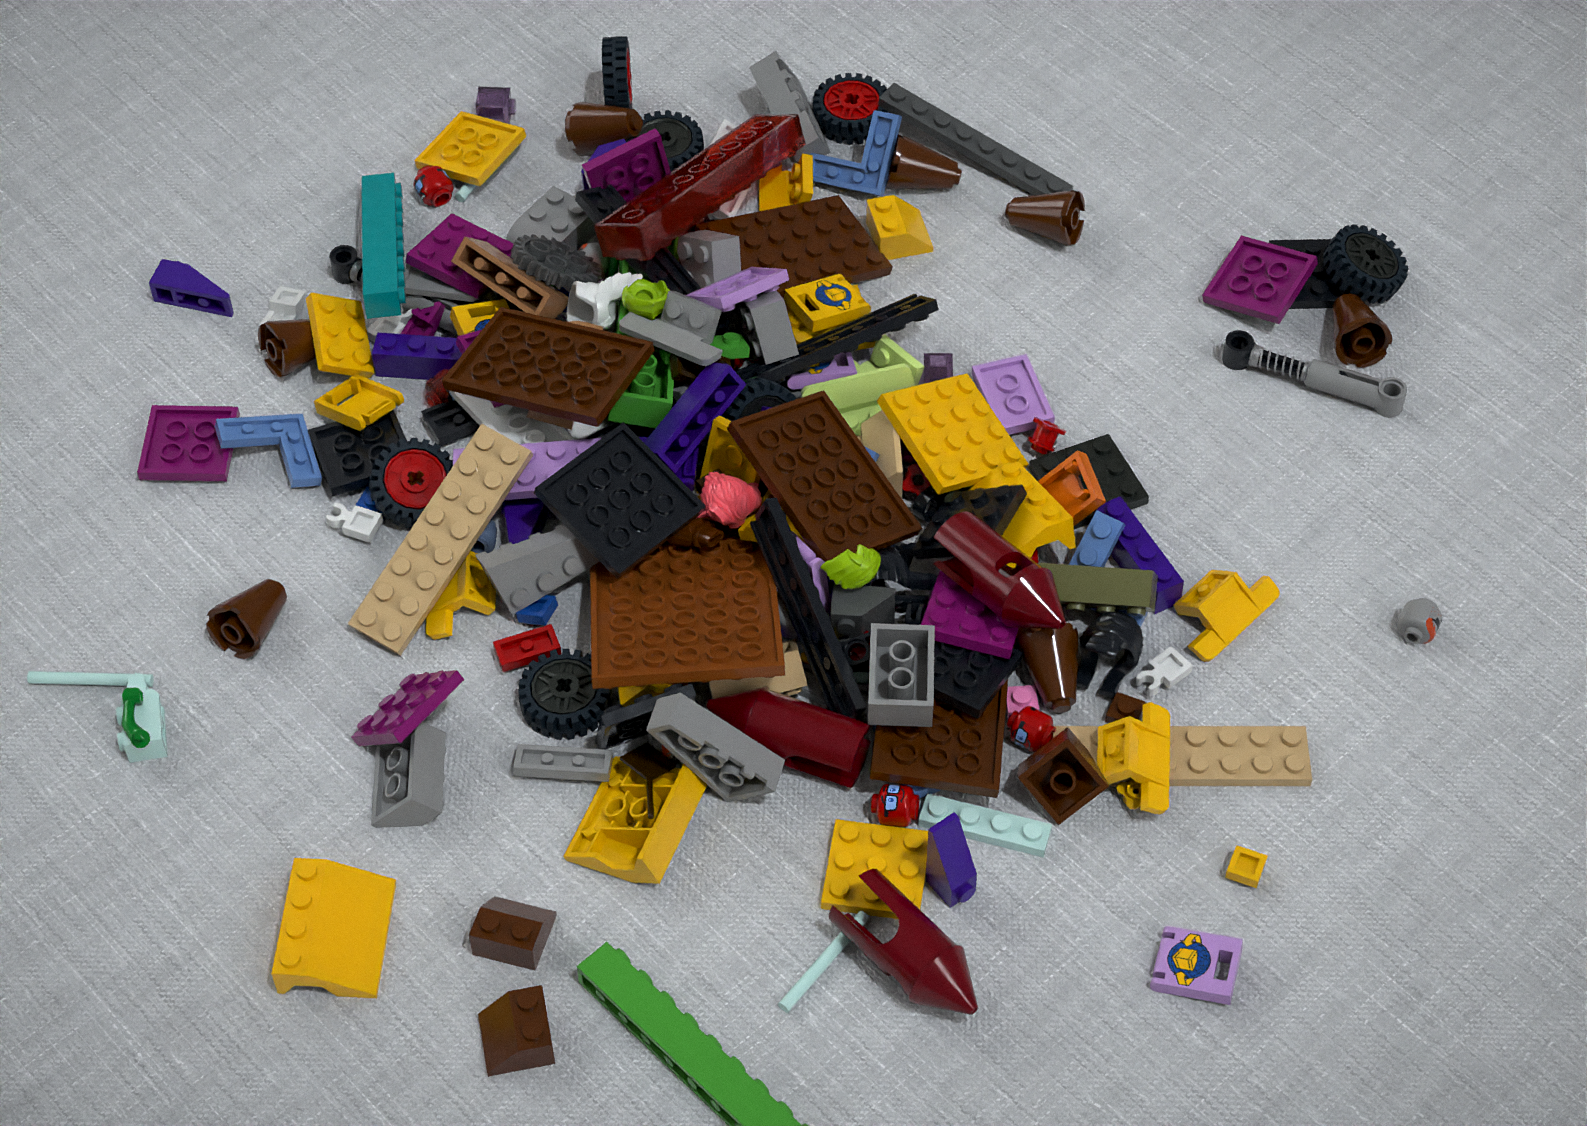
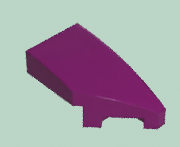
M438 301L433 306L424 309H412L413 315L400 334L434 336L441 321L445 305Z

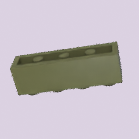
M1037 563L1052 572L1061 606H1066L1068 611L1084 612L1085 607L1097 608L1096 612L1098 613L1127 610V614L1131 616H1145L1146 612H1155L1158 575L1153 570Z

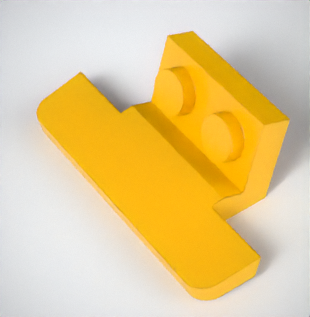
M782 152L765 156L759 168V211L811 201L813 196V155L802 153L798 164L794 163L791 171H782Z
M469 552L427 615L426 634L431 639L436 640L452 636L453 612L459 610L462 606L488 616L495 611L496 591L475 556L477 553Z
M1209 571L1173 605L1178 615L1199 617L1202 625L1206 628L1187 647L1202 661H1211L1278 599L1280 591L1269 576H1262L1255 584L1248 588L1237 572Z
M1149 702L1143 704L1142 721L1128 716L1098 727L1097 766L1108 784L1130 777L1135 782L1141 783L1140 810L1158 815L1163 814L1169 808L1170 713L1164 707Z

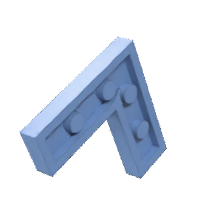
M877 110L873 111L861 163L811 153L813 155V182L883 197L902 116Z
M303 414L216 419L215 429L221 448L279 445L291 488L321 486L322 476Z
M1096 510L1069 565L1104 567L1125 524ZM1089 608V609H1091V610H1093V611L1096 612V609H1097V608ZM1115 610L1127 614V610ZM1146 612L1145 616H1131L1137 621L1140 628L1148 612Z

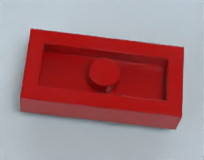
M552 624L493 641V648L502 672L528 665L532 660L538 662V656L542 654L550 658V651L557 650L558 655L562 654L561 646Z

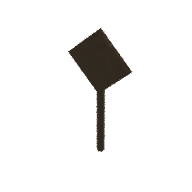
M647 742L621 756L620 760L646 780L648 818L653 819V780L676 768V764Z

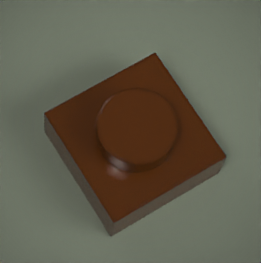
M1117 692L1106 714L1105 722L1111 723L1128 716L1141 720L1143 704L1147 702Z

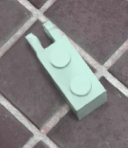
M135 672V674L129 675V678H127V688L136 687L143 692V704L135 705L134 718L135 722L150 734V742L145 748H136L122 728V732L117 733L120 751L126 752L129 763L168 757L165 710L161 705L160 695L157 691L147 687V681L143 674ZM122 694L121 706L116 707V715L119 726L122 725L121 722L124 707Z

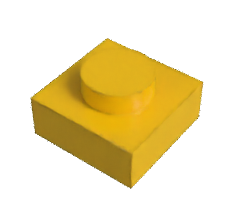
M1236 845L1225 878L1257 889L1268 855Z

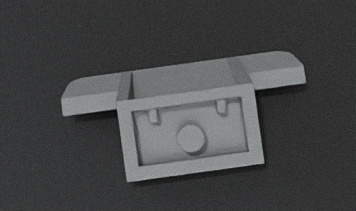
M406 264L404 272L405 294L477 302L484 295L483 293L477 299Z
M668 291L661 319L652 321L629 312L619 321L621 332L638 339L651 341L658 348L702 366L713 364L721 358L723 350L709 345L713 342L722 310L676 291Z

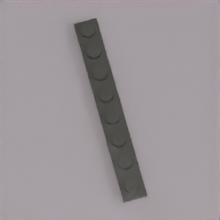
M893 83L879 97L878 105L892 114L902 116L904 121L1032 195L1073 190V185L896 83Z

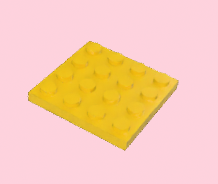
M968 373L883 393L877 400V403L938 495L975 485L987 477L991 470L1003 467L1007 463L1019 461L1025 469L1029 465Z

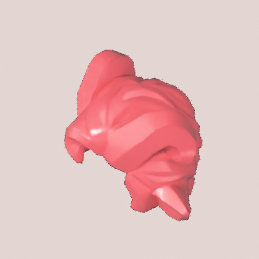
M709 472L705 476L704 487L700 494L701 501L706 505V508L697 518L709 517L711 520L718 521L724 526L728 525L731 529L739 528L744 524L746 517L761 506L762 496L758 489L759 484L756 482L747 484L739 478L725 475L724 473Z

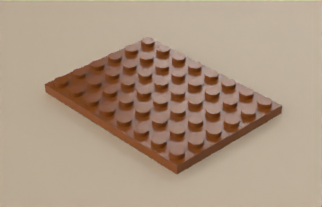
M739 532L727 538L724 535L722 541L711 548L705 545L702 547H695L694 545L692 547L677 546L668 543L667 540L619 579H616L601 562L590 567L593 689H612L627 686L644 687L656 684L674 685L685 682L705 683L714 680H741L743 678L785 676L777 589L758 542L741 540Z

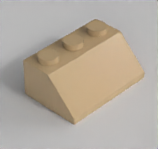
M881 410L861 424V436L857 437L863 446L880 455L876 464L902 499L903 467L900 436L883 410Z
M796 639L782 642L785 676L710 681L709 685L713 699L768 686L769 690L778 693L784 692V695L787 696L801 692L802 687L808 685Z

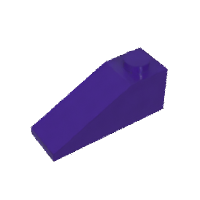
M161 259L149 281L154 302L227 317L233 316L234 311L230 295L189 264Z
M539 498L504 500L502 514H505L509 543L516 544L529 539L528 536L542 533L550 515V510Z
M955 812L928 829L926 882L950 908L959 902L964 903L968 901L976 891L977 872L959 816Z

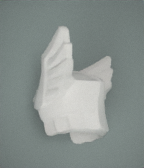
M618 272L612 277L609 276L605 281H601V283L574 281L568 299L567 322L583 321L604 327V331L614 332L618 310L616 301L622 300V292L625 286L628 285L629 287L637 279H642L643 275H632L630 272L621 274Z

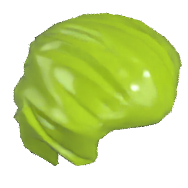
M637 279L629 287L627 285L623 288V306L634 314L653 320L663 312L667 294L670 290L662 280L652 283L646 279Z
M859 544L857 545L856 553L847 549L835 558L823 563L820 568L827 573L829 579L833 580L836 585H841L843 589H856L863 587L876 576L881 558L875 549H868Z

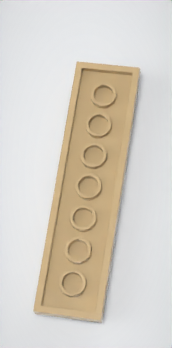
M481 424L348 622L349 626L401 656L533 457L532 451Z
M1054 726L1056 727V732H1053V738L1069 727L1087 748L1097 764L1099 726ZM1170 726L1169 786H1311L1312 773L1306 726ZM1130 777V778H1127V779H1124V780H1121V781H1118V782L1109 784V786H1117L1118 783H1120V782H1127V781L1131 780L1132 778Z

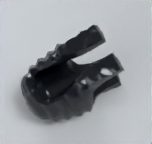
M902 543L900 546H888L877 551L881 558L879 570L876 576L864 586L885 587V581L890 580L912 590H933L938 576L932 573L910 571L909 567L914 557L912 549L916 543ZM896 595L895 608L906 610L909 602L927 604L929 596Z
M1118 611L1104 612L1083 631L1082 636L1079 637V649L1082 660L1077 672V687L1088 689L1095 674L1098 654L1114 659L1117 653L1124 648L1125 654L1112 668L1099 691V694L1114 699L1123 678L1138 665L1142 653L1144 638L1142 637V630L1135 619Z

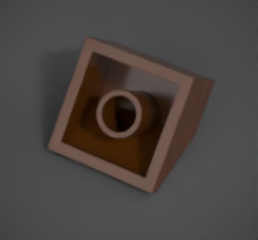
M1069 727L1065 728L1018 765V779L1058 825L1109 787L1107 780L1090 752Z
M494 896L479 908L470 930L469 939L472 954L536 971L557 912Z
M542 985L508 991L478 1013L488 1077L555 1064Z

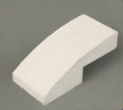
M280 286L269 300L270 311L259 326L267 321L298 319L306 299V291Z

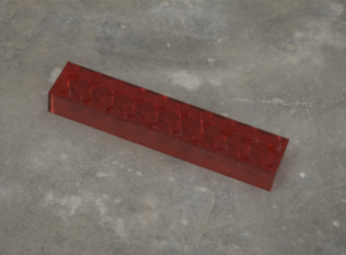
M753 115L595 224L594 227L603 257H615L616 260L638 258L639 261L653 258L655 256L654 253L661 248L671 245V241L676 237L686 234L690 227L703 222L704 217L718 211L725 202L735 199L736 194L750 188L754 181L764 178L768 171L781 166L782 161L796 155V151L806 145L799 115Z

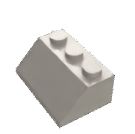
M422 721L401 743L376 745L371 826L376 828L423 826L442 814L444 806L443 783L445 780L446 732Z

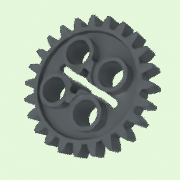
M534 234L531 237L524 235L523 238L518 237L515 240L510 257L513 258V263L519 265L518 269L526 270V274L534 275L536 281L542 280L547 286L553 285L559 290L561 287H564L570 292L574 281L598 283L601 276V269L598 268L599 264L592 262V257L585 256L586 252L577 251L576 246H569L565 241L560 242L553 237L551 240H548L544 235H541V238Z

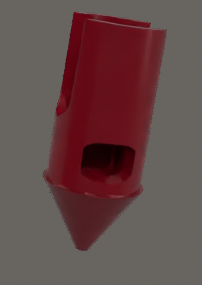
M965 511L955 514L938 529L933 538L955 557L947 561L938 560L933 565L1001 618L1007 627L1062 629L1065 626L1066 621L1055 580L1049 569L1041 567L971 512ZM1016 563V567L1012 568L1007 566L1006 564Z
M768 686L709 699L706 706L710 712L785 760L784 766L852 788L857 782L871 745V741L864 738L870 728V725L769 690Z
M870 869L860 874L859 877L899 919V928L894 938L883 944L851 914L847 913L844 915L834 905L830 909L829 920L885 975L893 976L901 984L904 993L908 996L911 1003L973 1015L978 1010V1005L964 948L952 941L878 869Z

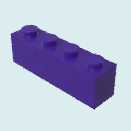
M377 332L372 351L376 376L429 380L442 371L441 375L444 378L462 356L456 345L457 338Z
M713 363L706 366L644 443L673 473H676L710 431L713 419L719 415L722 416L746 386V383L729 364Z
M1121 496L1105 502L1096 510L1125 524L1110 555L1120 568L1153 570L1158 575L1154 615L1173 607L1182 597L1184 580Z

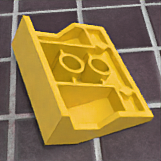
M1019 461L1007 463L1003 467L991 470L987 477L969 489L1023 485L1027 495L1002 536L1028 557H1032L1037 547L1059 540L1069 549L1076 548L1073 517ZM1016 563L1006 564L1007 566L1012 568L1016 567Z
M614 756L609 782H601L563 857L566 861L633 883L660 884L707 784L685 764H683L682 768H674L653 780L654 818L649 819L646 780L620 760L621 756Z
M294 858L271 973L277 993L285 994L293 986L322 987L337 997L377 998L397 883L396 879L327 859Z

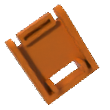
M1078 450L1038 480L1049 494L1073 517L1074 526L1106 502L1087 454ZM1080 474H1082L1087 489H1084L1079 478Z

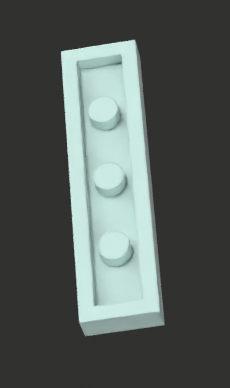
M927 793L918 826L930 829L955 812L959 816L965 838L1044 858L1052 824Z

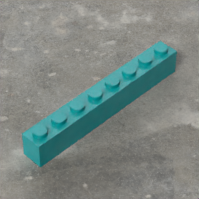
M394 172L362 176L363 299L367 319L401 315V304L406 303L405 252L403 244L404 222L402 214L403 192L401 182L396 183Z

